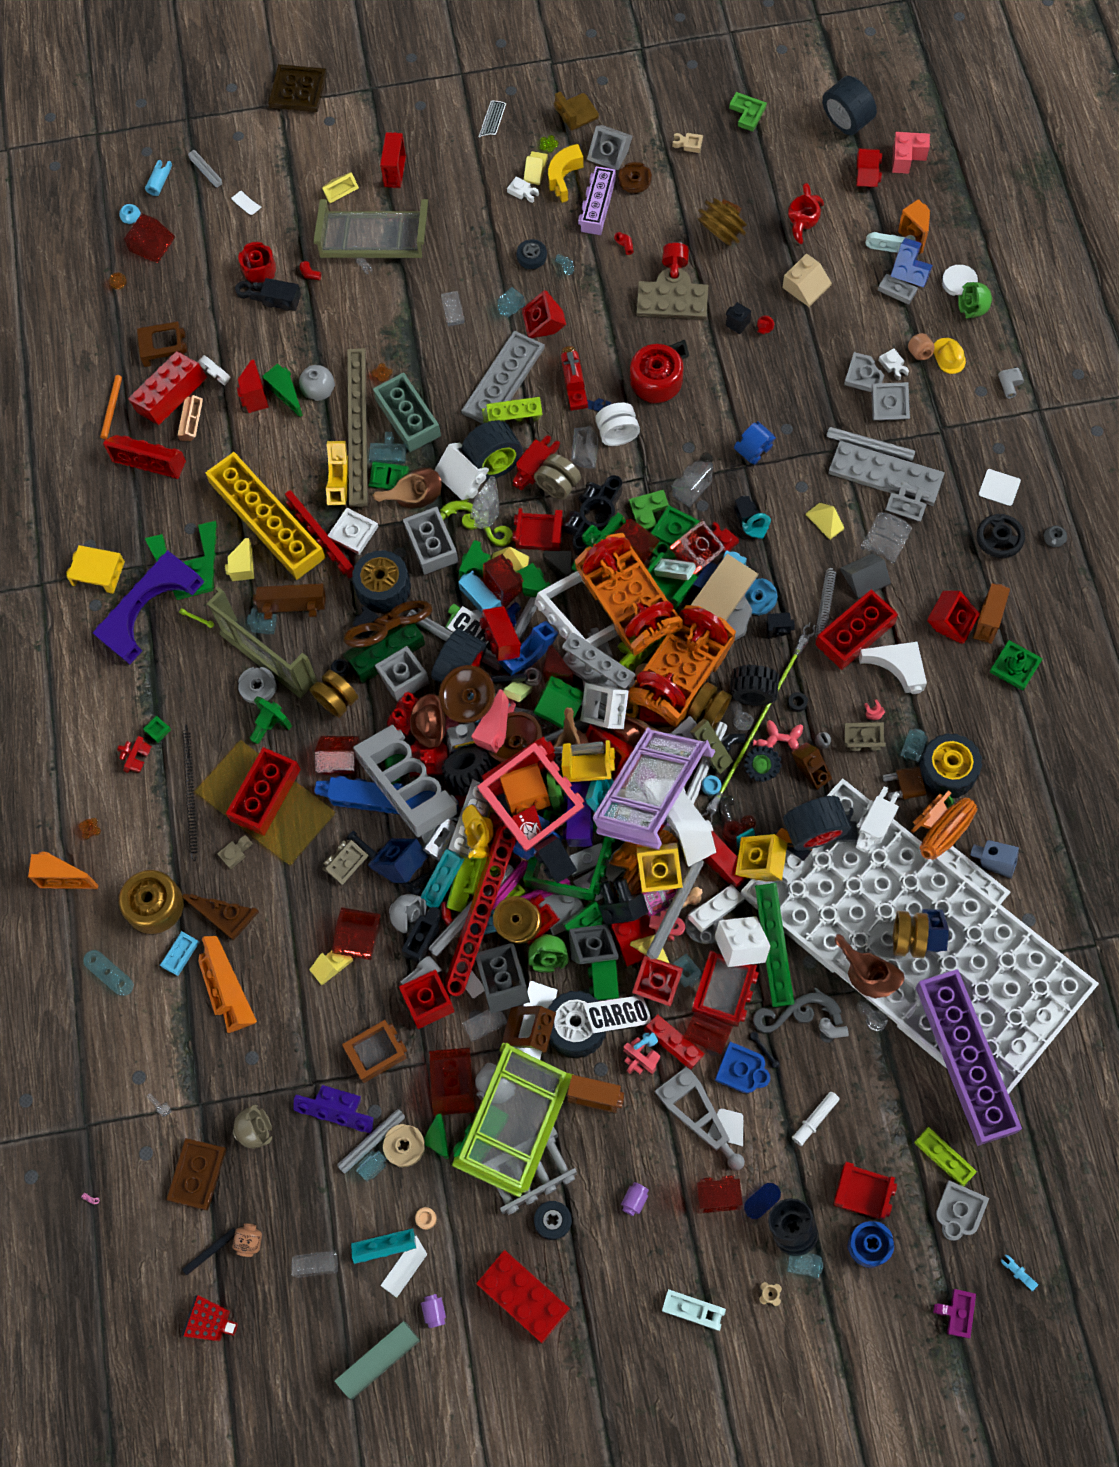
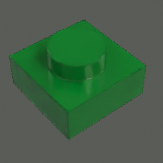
M156 716L143 730L159 743L171 731V728Z

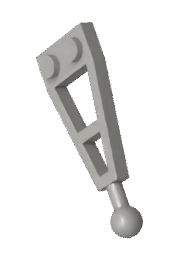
M685 1067L655 1090L656 1095L668 1110L716 1151L721 1149L728 1158V1165L732 1170L738 1171L743 1168L745 1164L743 1156L734 1153L727 1144L730 1139L700 1081L689 1068ZM694 1088H696L708 1111V1114L696 1123L674 1105ZM711 1120L721 1136L718 1141H715L701 1129Z

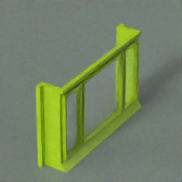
M502 1043L499 1050L502 1054L460 1155L454 1158L451 1166L520 1198L522 1193L529 1190L569 1088L571 1077L574 1074L566 1073L510 1046L508 1043Z

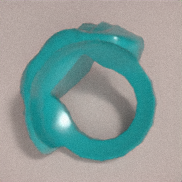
M765 513L755 514L749 518L747 524L742 521L743 531L752 538L763 539L769 529L771 518Z

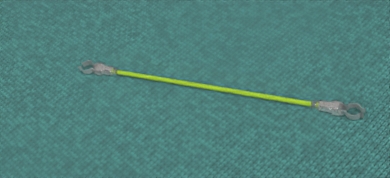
M803 629V634L798 638L793 657L779 681L778 691L795 659L802 653L804 647L808 645L809 639L814 635V632L807 636ZM771 703L765 706L720 791L708 803L706 812L710 814V823H712V815H715L718 810V805L721 802L727 784Z

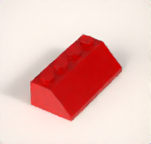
M114 435L103 442L112 462L179 479L186 462L183 453L178 449L165 448L160 444L153 445L144 440H134L125 435Z

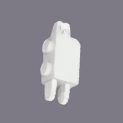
M884 786L875 801L870 800L865 810L869 813L866 818L862 817L857 826L860 829L856 845L858 850L867 853L873 843H881L899 806L895 805L899 793L895 792L889 802L883 799L888 792V788Z

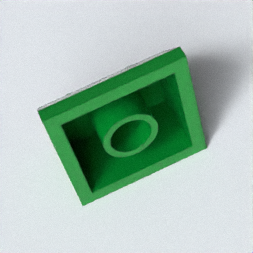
M551 676L540 693L533 713L564 729V710L567 707L572 708L574 719L581 706L584 693L564 683L561 679Z

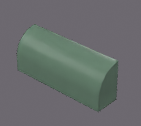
M403 1321L335 1380L336 1384L349 1399L353 1400L421 1340L408 1323Z

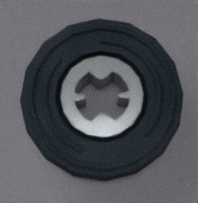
M547 1201L541 1204L534 1215V1226L537 1232L543 1238L549 1240H558L564 1237L572 1224L568 1208L558 1201ZM550 1215L559 1218V1220H556L558 1222L557 1225L547 1224Z

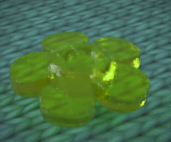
M553 135L540 139L541 150L547 149L548 152H553L554 148L559 145V142L555 140Z

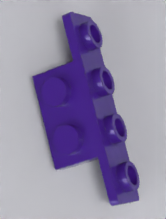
M322 1085L315 1100L300 1095H295L293 1110L296 1112L337 1123L341 1126L354 1128L361 1132L371 1133L373 1129V1117L356 1112L361 1102V1096Z

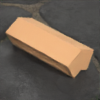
M195 395L187 397L184 401L178 430L180 441H192L196 437L203 399Z

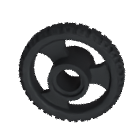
M994 514L986 517L979 524L976 539L979 547L987 555L1004 559L1016 555L1022 549L1025 542V531L1021 523L1014 517L1005 514ZM991 523L994 526L989 539H984V529ZM1007 524L1016 530L1018 536H1012V530ZM1007 544H1010L1013 547L1012 549L1005 551L994 549V547L999 549L1004 548L1007 546Z

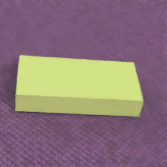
M512 682L503 691L507 698L520 702L531 693L532 686L522 682Z

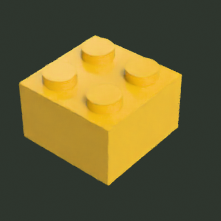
M677 843L662 844L659 850L649 847L637 848L642 893L683 888Z

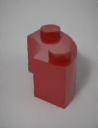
M858 148L857 186L878 187V183H881L882 172H879V164L882 162V153H880L879 149Z

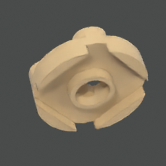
M399 1124L387 1132L384 1139L383 1152L392 1164L398 1167H409L421 1159L425 1152V1141L417 1128ZM402 1140L405 1143L409 1142L408 1150L406 1151L403 1149L399 1150L398 1148L401 1146L400 1141Z

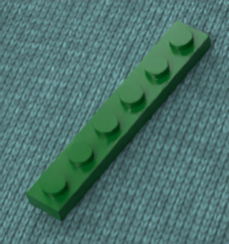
M777 883L756 885L755 890L760 924L770 944L766 965L772 1006L793 1005L794 997Z

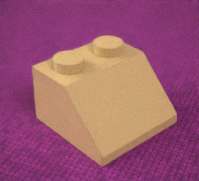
M806 254L784 275L782 288L810 307L832 283L821 264Z

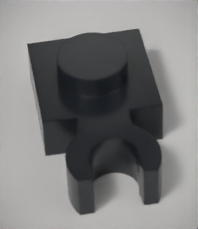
M850 808L849 815H846L851 829L847 834L837 839V842H857L858 840L857 821H851L854 813L853 808Z

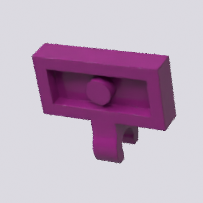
M953 1289L951 1306L934 1304L933 1313L949 1316L947 1334L967 1339L971 1338L976 1299L975 1293Z

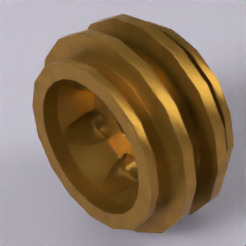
M713 198L712 203L706 200L705 204L708 209L706 211L701 208L698 210L702 215L701 218L698 217V221L728 246L731 247L732 241L738 244L740 240L736 236L739 233L745 236L746 232L743 230V227L747 226L739 217L740 213L729 203L723 204L716 198Z

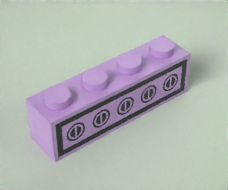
M596 166L594 173H591V185L586 190L587 200L583 201V214L579 215L578 224L581 225V232L601 235L616 181L615 169Z

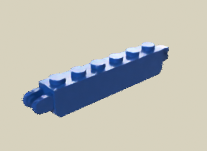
M344 776L331 777L330 781H316L315 794L327 797L333 806L399 814L375 782H367L360 778L349 780ZM393 784L396 790L404 787L402 784ZM430 790L423 791L405 802L411 809H414L432 798L436 793ZM456 799L458 805L456 806L458 812L460 807L459 801Z

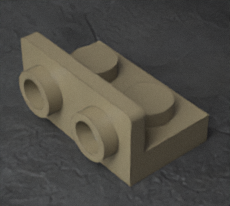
M343 840L336 849L338 851L334 856H328L323 862L325 866L322 870L329 873L341 885L346 882L369 856L352 840Z

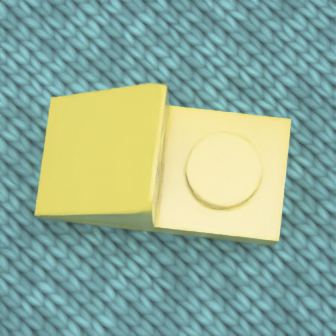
M531 151L530 156L526 158L524 181L535 185L541 184L548 154Z
M339 944L327 955L321 953L309 970L319 983L323 985L354 960L345 948Z

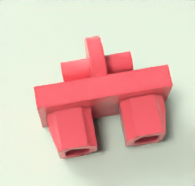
M638 1037L630 1044L627 1042L623 1047V1051L634 1059V1061L629 1057L625 1059L624 1062L629 1065L627 1072L631 1074L635 1070L641 1074L644 1069L639 1066L640 1064L653 1074L660 1055L654 1050H651L646 1057L640 1052L646 1044L635 1050L634 1045L641 1041Z

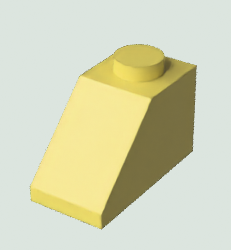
M245 538L228 556V564H225L226 574L230 575L232 581L254 579L253 549L249 538Z

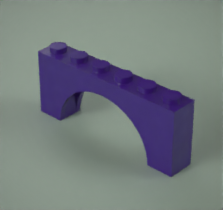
M167 550L165 554L159 557L156 564L146 572V575L134 585L133 589L122 598L117 607L109 612L107 618L96 627L93 634L128 664H131L142 652L134 638L135 620L142 607L156 595L170 590L185 591L193 595L204 583V580L199 574Z

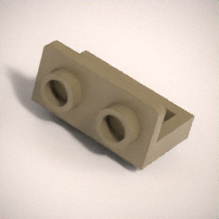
M884 722L844 723V746L849 747L850 751H860L861 747H869V750H881V747L886 746L884 742Z

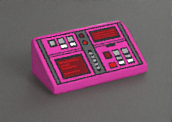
M678 888L643 892L642 894L649 910L647 914L653 916L669 908Z

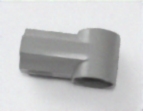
M427 956L419 962L412 973L401 981V984L410 982L435 969L439 976L443 971L430 956Z

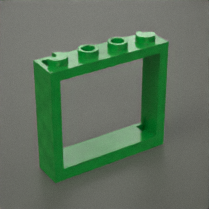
M545 809L543 818L550 821V825L564 813ZM593 819V832L597 833L596 830L598 828ZM565 822L561 826L567 827V822ZM605 836L589 889L538 879L541 864L538 863L534 856L530 857L523 878L526 887L595 901L596 895H599L601 891L599 886L601 878L605 877L606 861L611 858V844L616 839Z

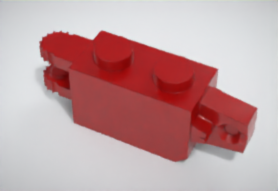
M549 435L545 436L541 442L535 439L516 462L518 473L513 480V485L520 490H523L529 483L533 485L536 482L534 474L539 467L543 466L545 459L550 454H555L560 446L559 441H555L549 448L547 446L551 440Z

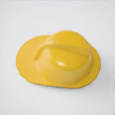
M941 338L934 343L933 353L941 370L949 374H956L964 369L966 364L964 350L957 341L951 338Z

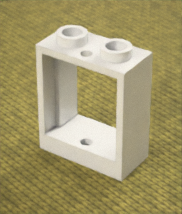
M585 683L580 721L605 728L624 729L629 691L604 684ZM601 692L608 693L605 720L598 719Z

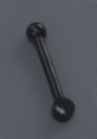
M752 1032L750 1035L751 1040L757 1042L771 1060L772 1066L778 1068L780 1062L773 1058L759 1040L758 1033Z

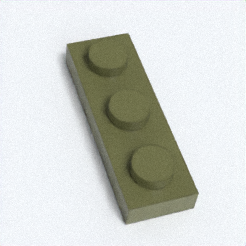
M702 719L690 733L695 740L703 742L708 740L711 749H714L715 753L712 758H706L715 772L721 774L733 760L708 720Z

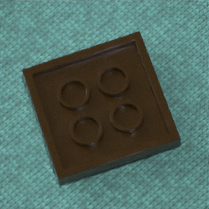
M278 64L268 103L269 107L318 112L327 75L326 68Z

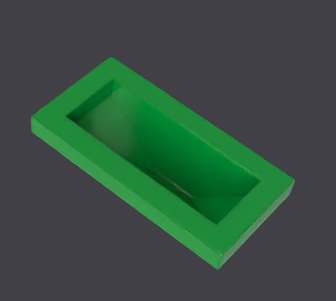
M437 1114L424 1137L425 1145L443 1158L449 1159L443 1117L441 1114Z

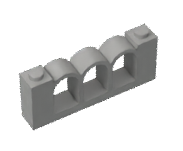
M392 724L354 746V753L362 767L418 838L455 816L458 803L455 797L449 795L446 790L441 791V786L435 778L427 777L424 763L419 759L413 758L409 744L404 741V734ZM394 754L406 756L402 761L383 772L377 766L378 763ZM409 772L421 774L419 778L399 790H396L391 782ZM430 790L436 793L432 798L414 809H411L405 802L423 791Z

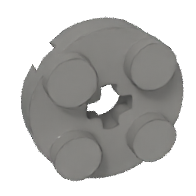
M252 667L245 670L239 677V692L242 698L249 703L256 705L254 699L257 696L268 701L277 690L275 677L267 668L260 667L254 669ZM261 682V687L254 689L253 684Z

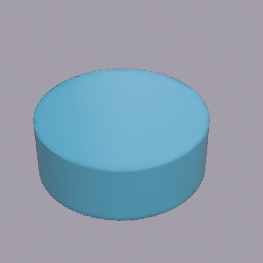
M707 776L702 782L701 789L704 794L714 796L720 791L721 782L716 776Z

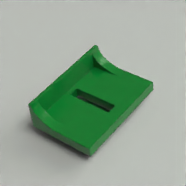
M373 462L369 487L391 490L410 469L408 466ZM391 468L389 484H386L388 469Z

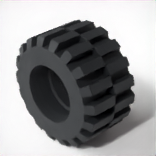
M760 665L736 667L731 672L729 694L732 695V699L747 705L760 706L773 703L777 700L779 674L773 669Z
M469 746L450 754L447 757L448 759L444 760V765L441 768L451 792L455 795L465 796L468 794L472 780L482 783V775L493 769L487 752L483 748Z

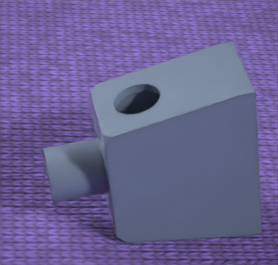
M987 840L985 848L974 844L970 856L980 858L982 868L1012 879L1018 862L1019 847Z

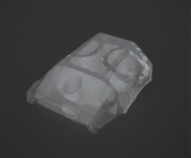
M493 476L489 477V480L475 497L470 515L471 518L475 519L474 526L480 529L491 527L499 516V497L496 480Z
M878 513L861 545V549H867L891 560V563L894 564L912 527L906 521L894 515Z

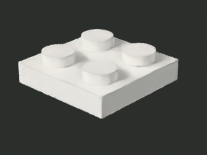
M346 508L328 536L333 542L360 555L379 526L378 523Z

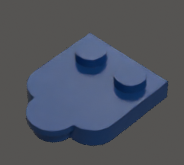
M730 1041L714 1081L748 1094L756 1088L767 1086L770 1082V1074L764 1068L765 1060L761 1054Z

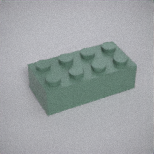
M405 373L373 388L376 402L409 452L441 436L438 422Z

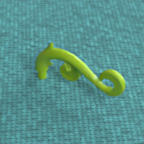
M469 499L450 502L439 511L443 520L448 518L450 514H456L458 510L468 511L475 516V519H470V513L465 514L462 518V525L465 528L473 530L481 524L490 541L496 546H507L512 541L513 533L507 526H498L494 529L495 534L502 532L505 535L503 539L494 538L485 515L478 507L467 502Z

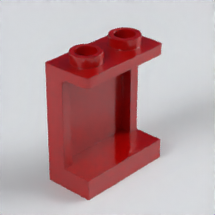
M519 508L518 514L514 516V525H517V528L513 530L512 541L516 542V549L560 551L563 510H555V515L523 513V509Z
M846 1161L843 1164L833 1206L883 1221L891 1213L892 1204H889L890 1197L896 1193L897 1184L894 1183L895 1177H886L864 1170Z

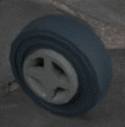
M525 240L517 248V260L526 269L539 268L546 262V247L538 240Z

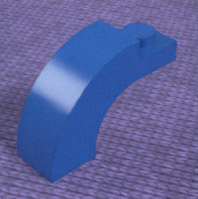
M544 621L534 627L528 638L521 644L520 658L499 661V664L510 675L520 670L524 672L547 652L558 636V632L547 621Z

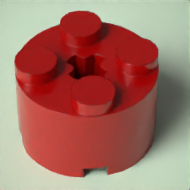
M262 242L246 244L238 255L244 277L252 284L255 282L262 283L265 281V278L273 279L276 272V263L271 248L268 245H263Z

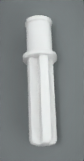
M829 1092L806 1121H802L803 1125L792 1136V1139L798 1145L803 1146L808 1137L816 1132V1128L837 1104L839 1097L835 1093Z

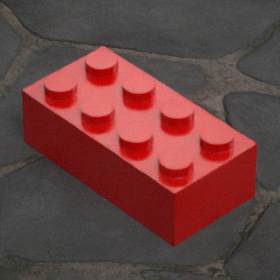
M176 351L128 400L138 414L160 425L207 376L198 362Z
M871 589L817 635L815 645L843 670L859 656L861 649H867L895 625L898 613Z
M262 747L226 812L229 820L265 836L301 770L297 761Z
M506 1250L500 1254L476 1283L542 1344L570 1311V1308Z

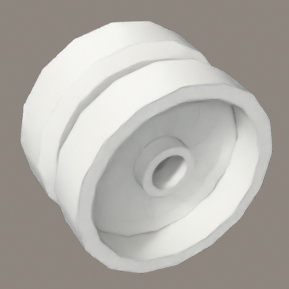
M610 404L601 409L596 415L597 427L600 430V436L605 445L619 446L635 439L640 433V427L635 419V412L631 404Z

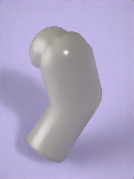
M828 1018L820 1020L819 1029L827 1037L833 1039L849 1036L847 1026L835 1027Z

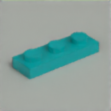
M447 848L420 896L430 908H439L465 860L459 854Z
M414 1229L351 1243L354 1264L416 1249Z

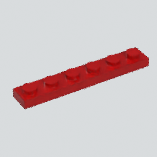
M291 490L286 492L287 501L285 503L287 507L297 513L295 515L299 522H304L308 533L311 536L315 535L317 543L322 549L325 548L328 551L326 553L330 560L337 562L339 571L342 574L346 573L349 578L353 577V565Z

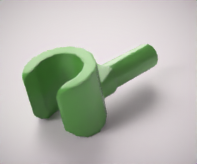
M453 604L448 610L451 617L445 626L446 629H448L447 627L460 610V607L456 604Z

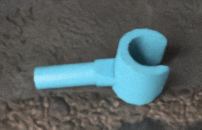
M644 1033L642 1035L643 1039L634 1045V1049L637 1050L645 1044L648 1047L654 1046L658 1042L654 1033L650 1035L649 1033Z

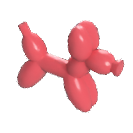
M768 720L766 728L769 737L767 740L758 739L753 741V746H768L769 748H773L777 741L788 742L790 748L796 750L799 747L797 739L803 732V725L795 726L788 735L778 733L775 723Z

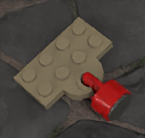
M670 242L663 247L662 263L668 268L658 275L656 282L639 281L637 316L706 320L708 284H691L688 273L681 269L688 265V246L681 242Z

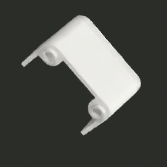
M649 779L643 782L649 804L660 807L675 781ZM683 787L665 819L679 837L686 864L689 867L716 853L711 833L713 827L710 821L704 820L687 797Z

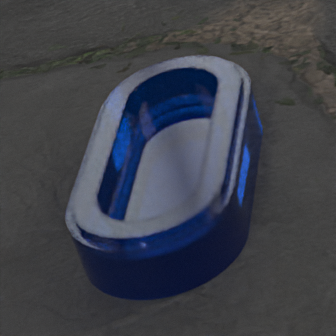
M766 1183L757 1190L744 1204L746 1216L750 1219L761 1218L779 1201L781 1197L779 1187L774 1183Z

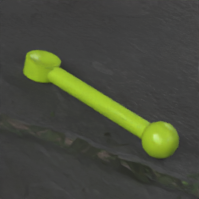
M182 608L179 611L180 614L198 620L209 628L214 626L213 621H206Z

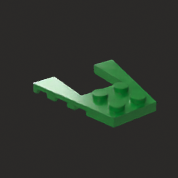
M216 521L198 525L205 556L183 562L199 574L204 583L193 595L185 591L172 590L177 600L212 592L214 589L216 529L218 527ZM163 534L145 538L154 558L158 561L159 557L167 551Z

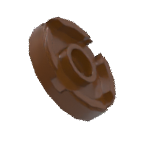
M640 162L627 163L625 167L619 170L618 174L619 185L623 190L630 193L643 192L650 186L652 180L651 170Z

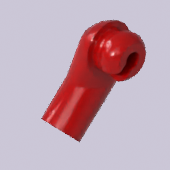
M617 232L614 235L616 242L625 248L627 255L633 254L631 237Z
M308 261L300 263L299 269L305 278L321 280V272L313 271Z
M443 902L440 904L441 917L448 927L456 918L452 919L451 909L446 908L447 902Z

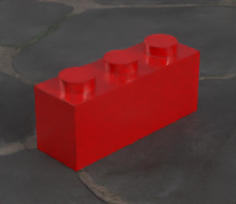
M505 607L482 610L480 626L481 629L485 630L486 641L490 642L492 654H495L498 661L520 658L521 643Z

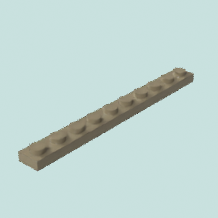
M365 348L347 349L350 507H367Z

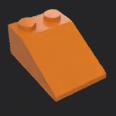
M39 852L38 854H31L28 877L39 888L98 889L99 885L87 873L50 853Z

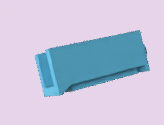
M474 571L466 575L464 574L458 581L460 590L481 613L484 609L502 607L501 601L474 575Z

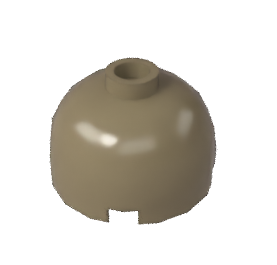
M258 1105L242 1110L234 1121L233 1135L235 1139L243 1146L252 1149L267 1145L272 1140V1136L269 1137L268 1130H272L269 1117L263 1109L258 1110L256 1108Z

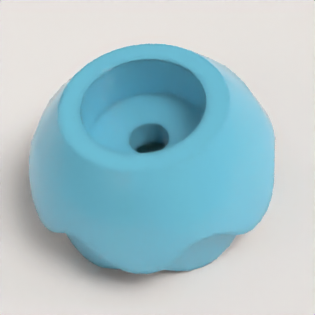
M127 204L120 209L119 216L124 223L133 224L139 220L141 212L137 206Z

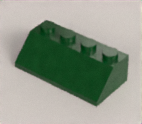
M415 623L400 624L388 630V634L380 642L366 647H353L342 655L363 684L379 674L375 667L376 664L406 646L413 653L425 646V641Z

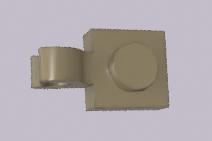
M244 835L236 845L231 841L217 854L232 869L246 857L243 852L253 843Z

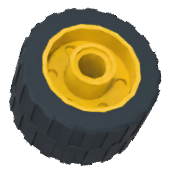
M955 733L939 735L932 739L928 746H926L919 762L925 788L937 796L939 794L944 795L948 790L951 792L949 795L951 798L965 795L975 784L982 769V756L979 753L978 747L967 737Z

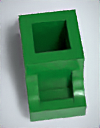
M474 540L468 553L463 555L462 565L459 569L460 578L471 571H474V575L485 578L491 566V556L482 551L481 542Z

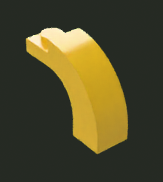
M578 144L559 151L551 160L548 168L550 191L555 190L556 196L560 197L562 203L568 201V190L564 177L571 171L584 168L583 155Z
M327 441L329 466L328 483L326 486L327 505H346L349 486L346 441Z

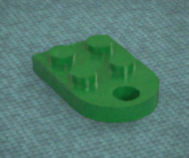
M668 505L648 538V548L652 556L658 557L660 553L657 549L664 547L667 549V552L664 553L663 559L675 560L680 557L699 528L701 521Z

